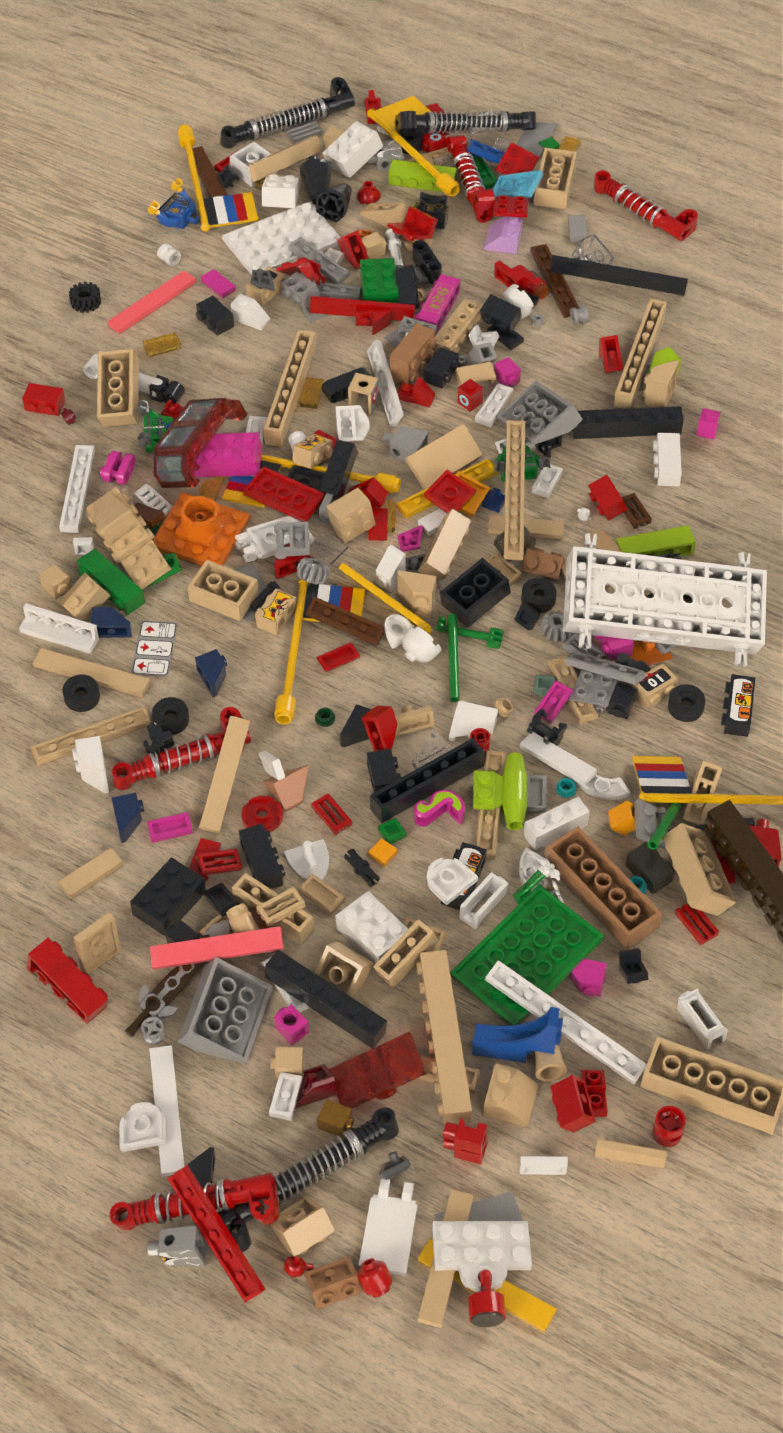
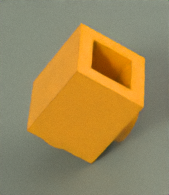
M625 801L608 811L609 826L613 831L625 836L636 830L633 803Z

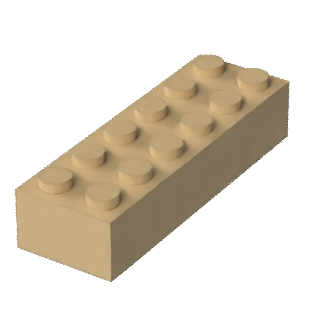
M658 1036L641 1082L642 1088L772 1135L783 1105L782 1080Z

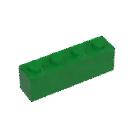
M95 548L77 560V572L80 577L84 572L110 594L107 600L112 601L119 611L122 610L126 615H129L145 604L144 591Z

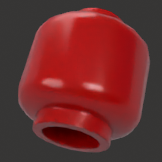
M374 1258L365 1260L357 1272L360 1285L367 1295H372L373 1297L383 1296L390 1290L393 1282L389 1269L382 1260H375Z

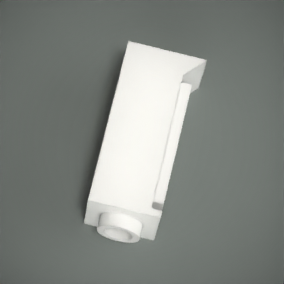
M491 872L460 905L459 919L477 930L486 916L507 896L509 883L501 876ZM491 892L493 895L476 914H473V909Z
M697 988L692 992H684L679 997L677 1010L706 1051L710 1049L712 1040L718 1038L721 1043L724 1042L728 1029L716 1017L699 993V989ZM692 1004H694L695 1007L698 1009L700 1014L703 1016L705 1021L710 1026V1029H707L705 1024L702 1022L700 1017L692 1008Z

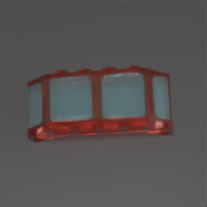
M212 398L188 401L154 447V476L162 488L197 486L200 480L199 478H194V470H199L200 467L196 459L226 419H237L240 421L244 420L248 415L240 400Z

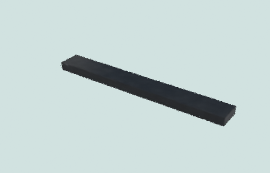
M553 255L550 272L683 296H685L688 283L687 278Z

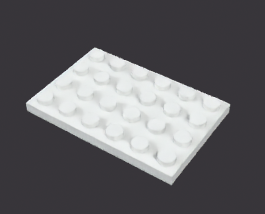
M311 202L222 235L225 244L251 276L252 270H264L268 266L276 270L277 267L282 266V263L297 262V259L300 257L291 252L288 246L299 237H302L321 252H325L329 248L338 247L336 239L340 238L339 234L326 219L316 212V208Z

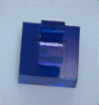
M493 488L482 501V507L499 513L505 504V495L501 494L500 489Z

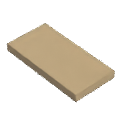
M462 424L406 457L405 460L423 489H426L446 470L454 473L483 454L465 425Z

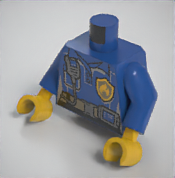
M180 178L171 183V188L179 193L175 192L161 207L157 201H152L148 207V212L156 214L159 223L166 227L184 229L190 222L195 225L198 224L200 215L196 214L194 202L185 189L181 188L183 182Z

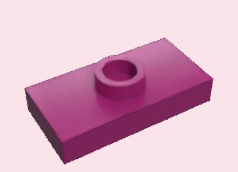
M555 680L534 711V714L541 708L544 709L548 716L546 718L542 716L541 718L552 724L573 693V689Z

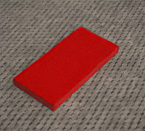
M264 466L243 490L244 496L301 522L308 521L325 497V493Z

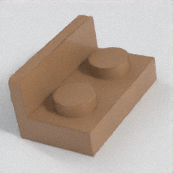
M349 1256L304 1273L305 1281L313 1296L316 1309L362 1292L357 1278L358 1274Z

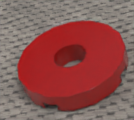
M270 796L253 797L242 808V821L246 828L263 823L265 831L273 832L280 826L283 820L281 804L277 803ZM259 812H266L268 814L265 817L257 816Z

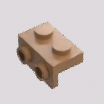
M533 547V550L527 549L521 571L559 581L562 567L566 560L560 553L551 552V554L544 553L543 549Z

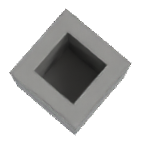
M491 342L476 345L468 353L472 365L490 361L492 364L497 359Z

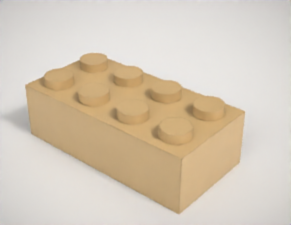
M552 148L544 149L539 169L542 171L543 176L534 191V205L557 209L567 208L576 169L577 152Z
M133 349L98 352L97 419L103 427L138 424V356Z
M680 823L663 837L666 844L665 848L673 861L672 866L678 873L680 885L687 895V902L691 908L718 916L737 903L711 840L708 839L704 831Z

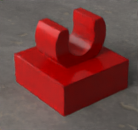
M169 400L165 404L161 415L172 417L173 423L177 424L186 414V408L180 406L179 403L176 404Z

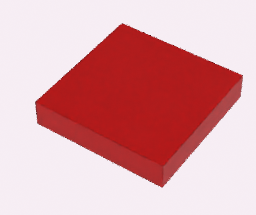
M446 470L424 493V498L445 513H448L451 509L459 512L476 494V489L449 470Z

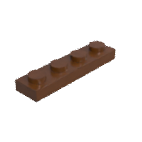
M315 596L306 611V616L374 646L378 645L385 631L384 626Z

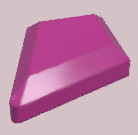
M423 525L397 535L402 552L420 549Z

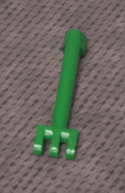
M441 616L438 618L436 632L448 634L445 617ZM457 627L458 636L485 640L489 648L499 649L501 646L502 636L504 635L502 629L491 627L490 632L485 633Z

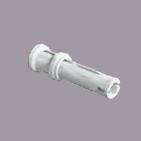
M390 228L386 230L385 238L387 239V248L390 250L391 258H394L396 270V268L404 267L400 251L402 243L399 239L400 234L392 232Z

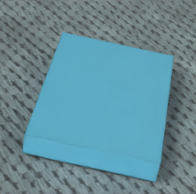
M541 170L499 176L493 187L494 196L532 197L543 173Z

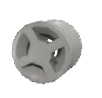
M585 305L580 306L578 309L575 307L570 309V318L573 325L589 321L588 310Z
M149 1017L142 1022L143 1040L147 1044L158 1045L164 1040L163 1022L159 1018Z

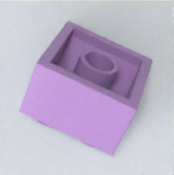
M503 216L492 223L488 229L484 250L517 254L522 235L523 217Z

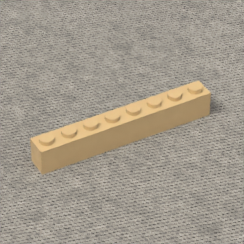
M650 298L615 392L614 408L616 409L633 408L665 319L667 302Z
M297 331L264 427L265 445L283 447L316 349L315 332Z
M446 950L420 953V961L416 962L417 975L422 977V981H419V991L425 997V1000H422V1011L428 1017V1020H425L426 1034H430L431 1040H428L429 1054L434 1056V1060L431 1061L432 1074L437 1076V1081H434L435 1095L440 1096V1102H437L438 1116H443L444 1124L446 1122L459 1123L460 1118L468 1122L471 1121L472 1108Z

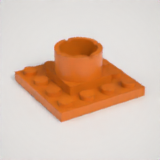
M182 492L153 541L161 553H175L179 559L203 566L206 560L224 566L235 547V542H237L235 536L243 533L250 521V514L218 504L204 496H193Z

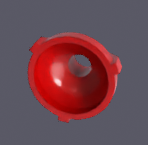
M365 181L357 192V200L362 205L376 203L381 199V193L373 186L371 181Z

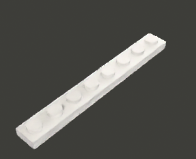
M499 960L486 976L485 981L538 1018L544 1015L550 1007L560 1008L559 1018H563L562 1035L633 1085L645 1070L647 1065L645 1062Z

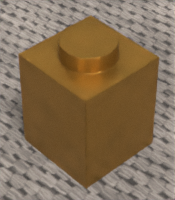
M326 1099L317 1117L318 1129L343 1138V1132L353 1127L354 1124L352 1109Z

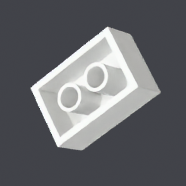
M356 121L323 152L326 161L331 162L332 169L350 178L383 147L377 131Z
M369 891L335 915L337 930L365 958L374 962L373 966L408 930Z

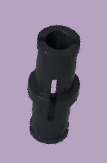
M355 849L347 851L350 857L345 854L344 859L351 864L354 872L361 876L370 887L375 886L377 883L374 879L379 882L380 877L370 868L369 862L363 860Z

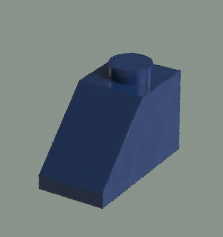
M92 607L91 624L97 626L99 638H132L130 622L114 608Z
M217 649L195 657L196 670L212 697L217 696L226 676L225 667L228 666L224 655H220Z
M136 792L112 798L121 843L126 842L142 822L141 812H145L143 802L138 800Z

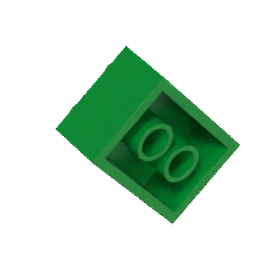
M394 258L360 260L363 300L398 303V286Z

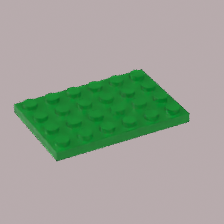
M539 884L450 972V976L508 1025H519L531 1012L485 981L486 976L499 960L544 993L550 995L605 937L604 934Z

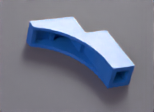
M550 1007L541 1017L519 1025L493 1026L476 1023L472 1055L526 1063L527 1054L532 1055V1051L554 1054L555 1045L560 1046L563 1018H559L560 1008Z

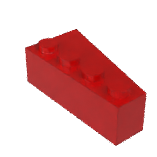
M47 937L28 953L27 970L31 973L36 971L40 977L39 981L44 985L49 983L54 994L59 999L63 1000L66 998L68 1000L66 1001L67 1006L88 1024L107 1007L108 995L102 988H97L92 983L93 980L88 973H82L77 968L78 964L71 956L67 957L62 952L63 949L58 942H52Z

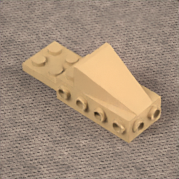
M115 487L86 508L90 514L87 518L93 526L97 525L95 530L101 538H104L103 543L109 551L113 550L111 555L117 563L121 562L132 581L141 589H144L171 570L153 541L155 536L149 528L145 529L146 522L141 516L136 515L139 512L133 503H128L130 498L126 492L123 491L121 493Z

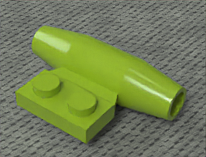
M516 752L507 755L503 776L494 771L474 770L473 809L494 810L503 806L506 825L510 830H520L523 828L528 806L525 763L523 755Z

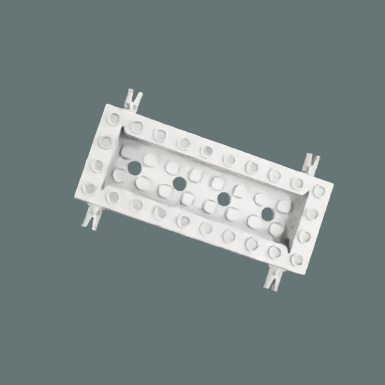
M590 533L585 534V547L573 546L567 557L563 632L580 633L579 648H582L584 640L586 649L591 648V635L735 652L734 665L737 667L741 661V666L746 667L748 665L747 654L756 655L765 645L767 570L750 568V553L745 558L744 552L738 554V567L599 550L596 549L597 534H594L591 541ZM605 586H612L615 592L612 594L607 593ZM650 590L653 593V598L645 597L644 591ZM683 595H689L692 598V603H686L683 600ZM724 599L728 600L731 607H724L721 601Z

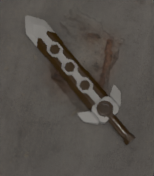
M230 920L213 924L200 939L230 934ZM206 962L176 966L150 994L145 984L139 990V1004L141 1005L142 1013L124 1030L126 1034L133 1037L141 1027L142 1022L149 1017H157L161 1020L173 1016L178 1011V1007L168 1005Z

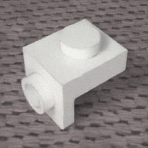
M474 325L469 334L470 342H472L474 347L489 342L494 347L499 338L497 331L482 333L478 325Z

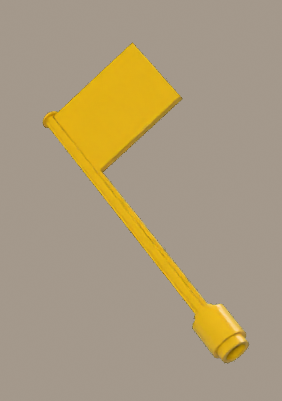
M413 95L378 110H368L367 116L372 118L437 179L436 185L441 191L451 197L458 194L460 190L458 182L448 173L441 174L395 130V116L402 111H416V115H424L426 112H431Z

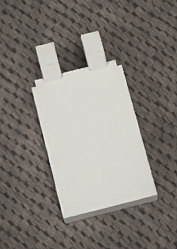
M286 516L247 528L246 532L235 536L237 541L235 546L238 550L243 549L245 554L243 559L246 563L255 561L257 557L264 559L274 556L277 549L274 525L277 523L301 521ZM309 531V545H310V544H313V543H314V537L312 536V534H311L310 531ZM289 532L284 533V545L290 542Z
M381 1179L378 1195L374 1194L370 1199L359 1269L365 1260L374 1258L375 1260L384 1261L390 1274L406 1276L418 1209L416 1201L412 1200L414 1183L404 1182L401 1199L389 1197L390 1180Z

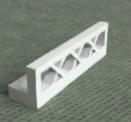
M27 603L23 607L25 619L19 627L21 633L88 654L92 653L99 641L97 626Z

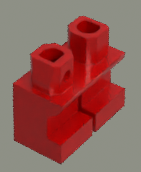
M461 1118L458 1124L446 1122L443 1131V1148L454 1150L455 1158L482 1165L488 1144L487 1124L478 1123L477 1128L465 1126V1121Z

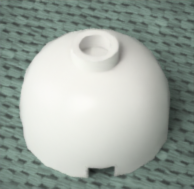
M512 284L504 291L501 299L521 308V319L534 312V309H531L534 305L524 290L520 292L517 289L519 286Z
M413 624L406 631L402 640L403 648L406 651L404 655L411 662L415 660L420 663L430 662L442 649L439 644L435 647L433 644L434 639L426 631L418 626L415 628Z

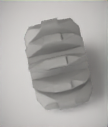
M304 557L298 563L296 573L303 581L322 585L326 583L329 577L330 568L323 561Z
M559 610L557 613L550 611L549 615H544L540 628L543 637H547L548 641L554 640L557 643L560 640L564 643L566 639L571 637L572 632H563L564 613L561 614Z

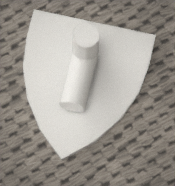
M324 839L312 843L311 841H305L302 846L284 851L290 867L300 877L306 880L313 873L323 881L329 867V853Z

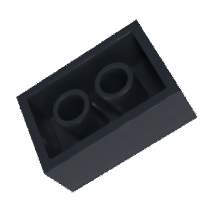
M481 558L440 591L442 606L451 614H456L457 619L466 627H470L511 593L509 579L484 558Z
M171 857L130 901L132 915L166 937L165 934L169 927L174 924L176 925L204 895L203 892L206 890L205 878Z

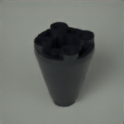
M310 156L307 161L301 164L299 170L312 203L316 205L319 193L329 188L332 164L325 159Z
M339 184L320 192L316 199V212L327 220L340 221L348 211L352 195L351 187L348 184Z

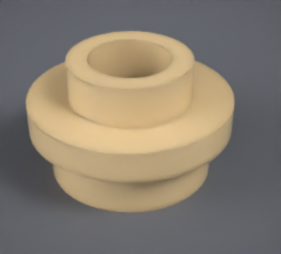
M499 698L494 703L495 709H498V715L502 717H508L513 711V705L507 698Z

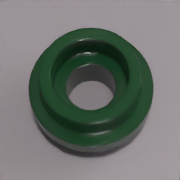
M321 708L315 714V721L322 727L331 726L335 721V714L329 708Z

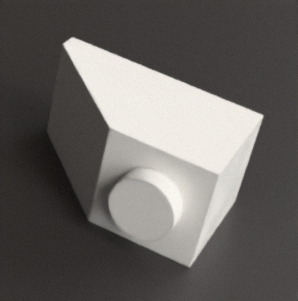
M239 294L231 303L234 321L260 331L270 322L268 314L253 298Z
M390 545L376 569V583L381 588L392 592L397 587L398 570L406 571V554Z

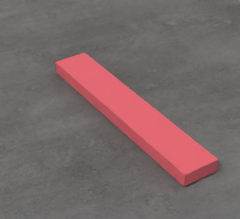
M182 271L110 319L108 326L121 334L194 285L196 278L186 271Z
M279 926L150 946L152 969L207 962L215 957L226 959L272 952L278 949L284 950L282 929Z

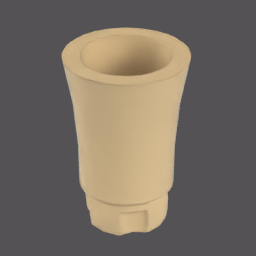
M244 903L236 905L226 912L233 933L260 930Z
M555 1045L554 1054L535 1051L537 1079L546 1082L556 1081L567 1074V1068L559 1045Z

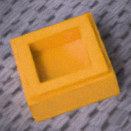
M382 838L368 851V856L383 867L398 854V849Z

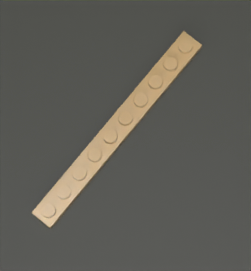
M507 420L504 559L523 560L525 421Z

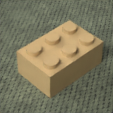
M209 560L205 561L187 586L190 602L241 621L250 608L251 603L259 595L257 579Z

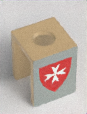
M355 373L348 388V405H355L359 393L368 395V415L372 416L379 401L378 378ZM365 381L368 383V386L360 387L359 382Z

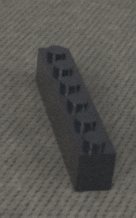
M681 406L580 410L578 413L583 420L577 427L572 429L573 439L657 436V433H680L681 435L684 418Z
M473 738L372 793L370 795V810L381 823L414 806L418 801L430 797L436 791L446 788L471 774L474 770L483 767L484 750Z
M279 949L265 964L266 979L302 1003L304 1002L308 1007L372 1049L385 1035L387 1028L386 1019Z

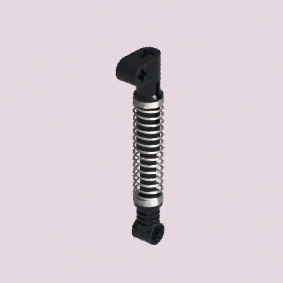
M335 77L331 80L330 97L313 99V102L308 101V104L304 102L303 105L299 104V107L295 105L294 108L290 107L289 110L285 108V111L281 109L280 114L278 111H276L275 115L271 112V117L269 114H266V118L262 115L261 119L257 117V122L253 118L235 127L224 126L221 129L220 144L224 148L229 149L234 147L236 143L246 139L256 140L258 137L262 138L263 135L266 137L268 134L277 133V131L281 132L291 127L295 128L296 125H304L305 122L309 123L310 121H317L319 118H326L331 113L354 107V96L347 82L341 77Z
M402 111L395 116V130L397 132L424 131L425 133H434L436 131L439 133L441 131L444 133L446 131L449 133L451 131L454 133L456 131L459 133L461 131L464 133L466 131L469 133L471 131L474 133L475 131L479 132L481 128H485V131L487 127H489L491 132L495 130L496 132H508L509 129H537L536 112L534 111L521 113L499 111L498 116L496 111H494L493 116L491 111H489L488 116L486 111H484L483 116L481 111L478 115L476 111L473 115L471 111L469 114L466 111L464 114L461 111L457 114L455 111L454 114L452 112H449V114L447 112H444V114L442 112H439V114L436 112H426L424 115H416V111Z
M387 1107L377 1109L372 1115L370 1122H365V1125H360V1128L351 1127L344 1131V1140L337 1136L338 1144L330 1140L332 1147L329 1148L324 1143L326 1151L323 1152L318 1147V1156L313 1151H311L313 1159L310 1160L305 1155V1164L301 1159H298V1164L292 1163V1167H286L284 1172L279 1170L278 1176L273 1174L276 1182L278 1203H285L286 1198L292 1199L293 1194L298 1196L299 1190L305 1191L306 1186L311 1188L312 1182L318 1183V1178L324 1180L325 1175H331V1170L337 1172V1166L343 1168L344 1163H350V1159L356 1160V1158L363 1156L370 1145L373 1146L380 1140L386 1141L395 1138L399 1133V1127L394 1111ZM266 1199L257 1200V1201H259L262 1205L265 1206V1210H266V1209H269V1208L264 1204V1201H263V1200H266ZM249 1202L237 1204L230 1210L223 1208L220 1212L218 1211L217 1213L241 1251L245 1252L251 1246L252 1241L245 1223L255 1218L251 1214Z

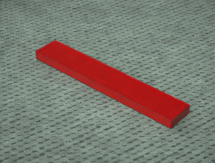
M311 296L310 313L356 317V308L391 309V320L402 321L404 316L414 319L415 305Z
M188 1165L169 1176L167 1180L243 1301L246 1303L266 1290Z

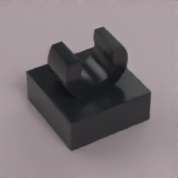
M228 164L217 175L222 186L225 188L233 187L235 179L239 181L238 175L232 166Z
M523 603L514 620L529 631L533 629L538 621L540 613L527 603Z

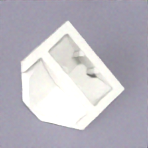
M360 405L336 406V431L338 439L346 442L363 441L370 430L369 418L362 410V407Z

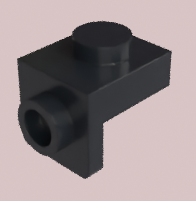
M562 435L538 443L539 452L544 454L545 457L551 458V449L562 445Z
M639 948L624 950L618 953L619 970L627 984L648 980V972L641 961V951Z

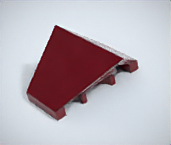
M325 1064L303 1071L304 1077L295 1109L336 1096L334 1076Z

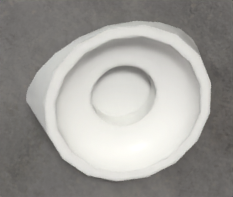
M398 614L388 616L384 624L385 634L392 649L402 644L406 631L412 626L406 617Z

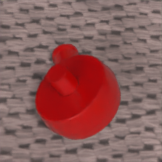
M290 1256L284 1262V1271L290 1277H300L305 1271L314 1269L312 1263H306L299 1256Z

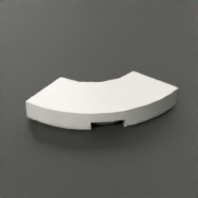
M596 774L585 786L574 781L585 793L599 799L619 800L631 795L630 790L621 777L609 779Z
M527 847L521 855L519 864V876L522 885L529 880L540 865L534 856L544 859V857ZM543 878L537 885H535L531 889V891H533L539 884L543 888L548 890V888L550 887V882Z

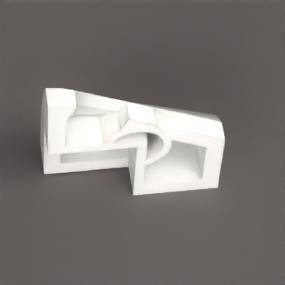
M459 701L453 718L449 740L454 741L455 737L466 735L470 738L471 732L476 728H484L492 735L497 722L498 709Z

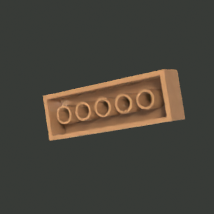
M579 826L545 847L544 858H547L550 864H554V869L560 872V879L626 950L660 927L662 913Z

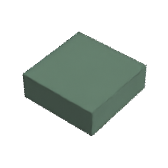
M536 675L533 694L545 696L555 682V677Z

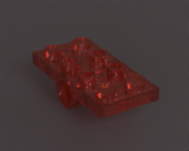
M410 1031L329 1069L335 1079V1089L340 1104L351 1109L374 1098L378 1100L390 1098L397 1093V1087L427 1074Z

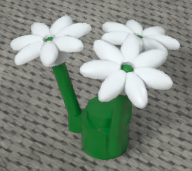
M534 856L540 864L537 867V871L523 886L512 894L518 904L532 892L531 889L544 877L550 876L551 878L555 877L558 881L560 880V872L554 869V864H550L547 858L542 859ZM552 880L555 890L550 893L564 903L557 883Z

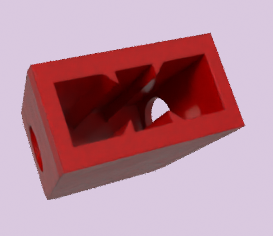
M758 819L756 826L750 825L749 827L779 867L782 857L779 831L769 828L768 820Z

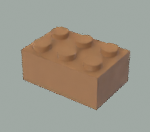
M416 323L390 354V372L394 383L401 385L404 382L412 385L417 381L418 376L424 372V367L436 353L435 330Z

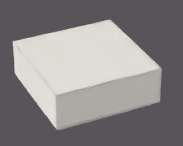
M93 537L73 538L75 555H85L93 550Z

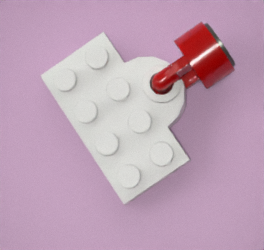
M433 1221L432 1236L435 1271L459 1270L460 1279L465 1288L475 1291L474 1294L468 1297L469 1321L473 1325L478 1327L500 1325L506 1319L505 1299L503 1294L495 1290L502 1287L507 1276V1270H531L532 1268L528 1221Z

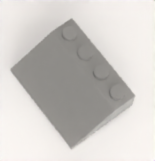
M536 380L496 416L504 424H507V420L525 421V439L534 445L570 432L583 420L573 404Z
M215 957L205 965L177 1042L197 1052L246 1064L273 985Z

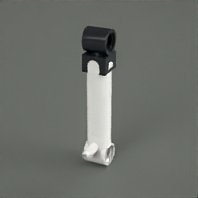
M97 354L93 355L83 367L84 373L91 379L98 378ZM139 372V391L149 394L152 400L161 403L163 401L167 403L169 400H172L173 403L177 404L185 393V388L177 381L169 383V378L160 375L154 378Z

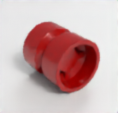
M669 1105L664 1106L656 1114L652 1135L654 1140L663 1147L676 1146L682 1139L686 1117L679 1108Z

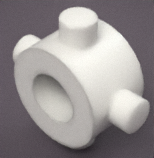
M578 508L577 512H579L578 518L580 520H591L589 509Z

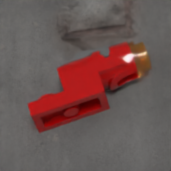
M500 260L494 265V277L507 287L516 284L519 286L517 289L525 290L531 293V295L538 296L540 299H544L549 294L550 289L535 271H529L521 264L510 269L508 265H505Z

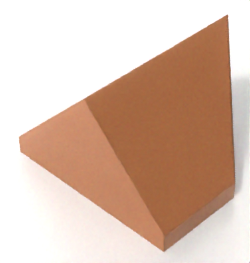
M309 765L284 771L285 778L277 780L272 776L264 781L265 786L276 801L281 804L284 812L303 803Z

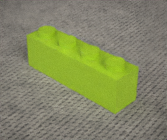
M392 160L389 169V185L443 192L436 185L437 179L420 163ZM432 165L441 174L448 173L456 181L457 168Z
M689 525L617 538L616 544L620 551L624 553L648 556L680 553L682 557L694 554L696 541Z

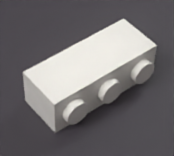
M657 433V440H653V451H656L653 456V464L657 465V467H654V478H657V486H680L682 474L680 433Z
M578 796L526 821L524 837L532 849L537 851L553 843L577 826L581 829L588 826L590 811Z

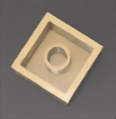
M359 488L354 489L326 506L332 530L344 544L376 525L370 500Z

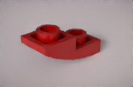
M581 1070V1079L586 1081L594 1117H607L608 1109L604 1070Z

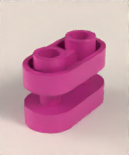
M113 450L111 454L109 453L106 464L102 466L100 471L103 481L112 483L114 478H116L117 484L127 485L135 468V454L126 453L124 458H122V453Z

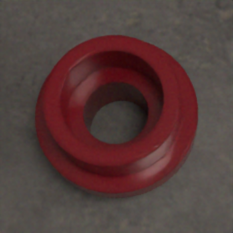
M64 408V411L60 413L68 425L71 423L75 424L74 419L77 417L73 411Z

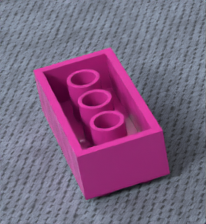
M258 432L186 435L182 465L187 478L256 476L260 471L263 445Z

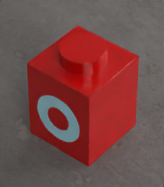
M435 131L434 133L423 135V142L421 143L423 152L429 153L446 148L447 138L441 131L439 133Z
M469 379L458 387L457 403L471 412L483 403V387Z

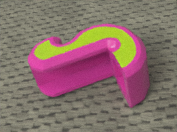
M436 791L431 795L428 804H425L424 800H420L415 804L414 822L419 826L426 827L445 812H448L456 822L462 824L465 817V803L453 791Z

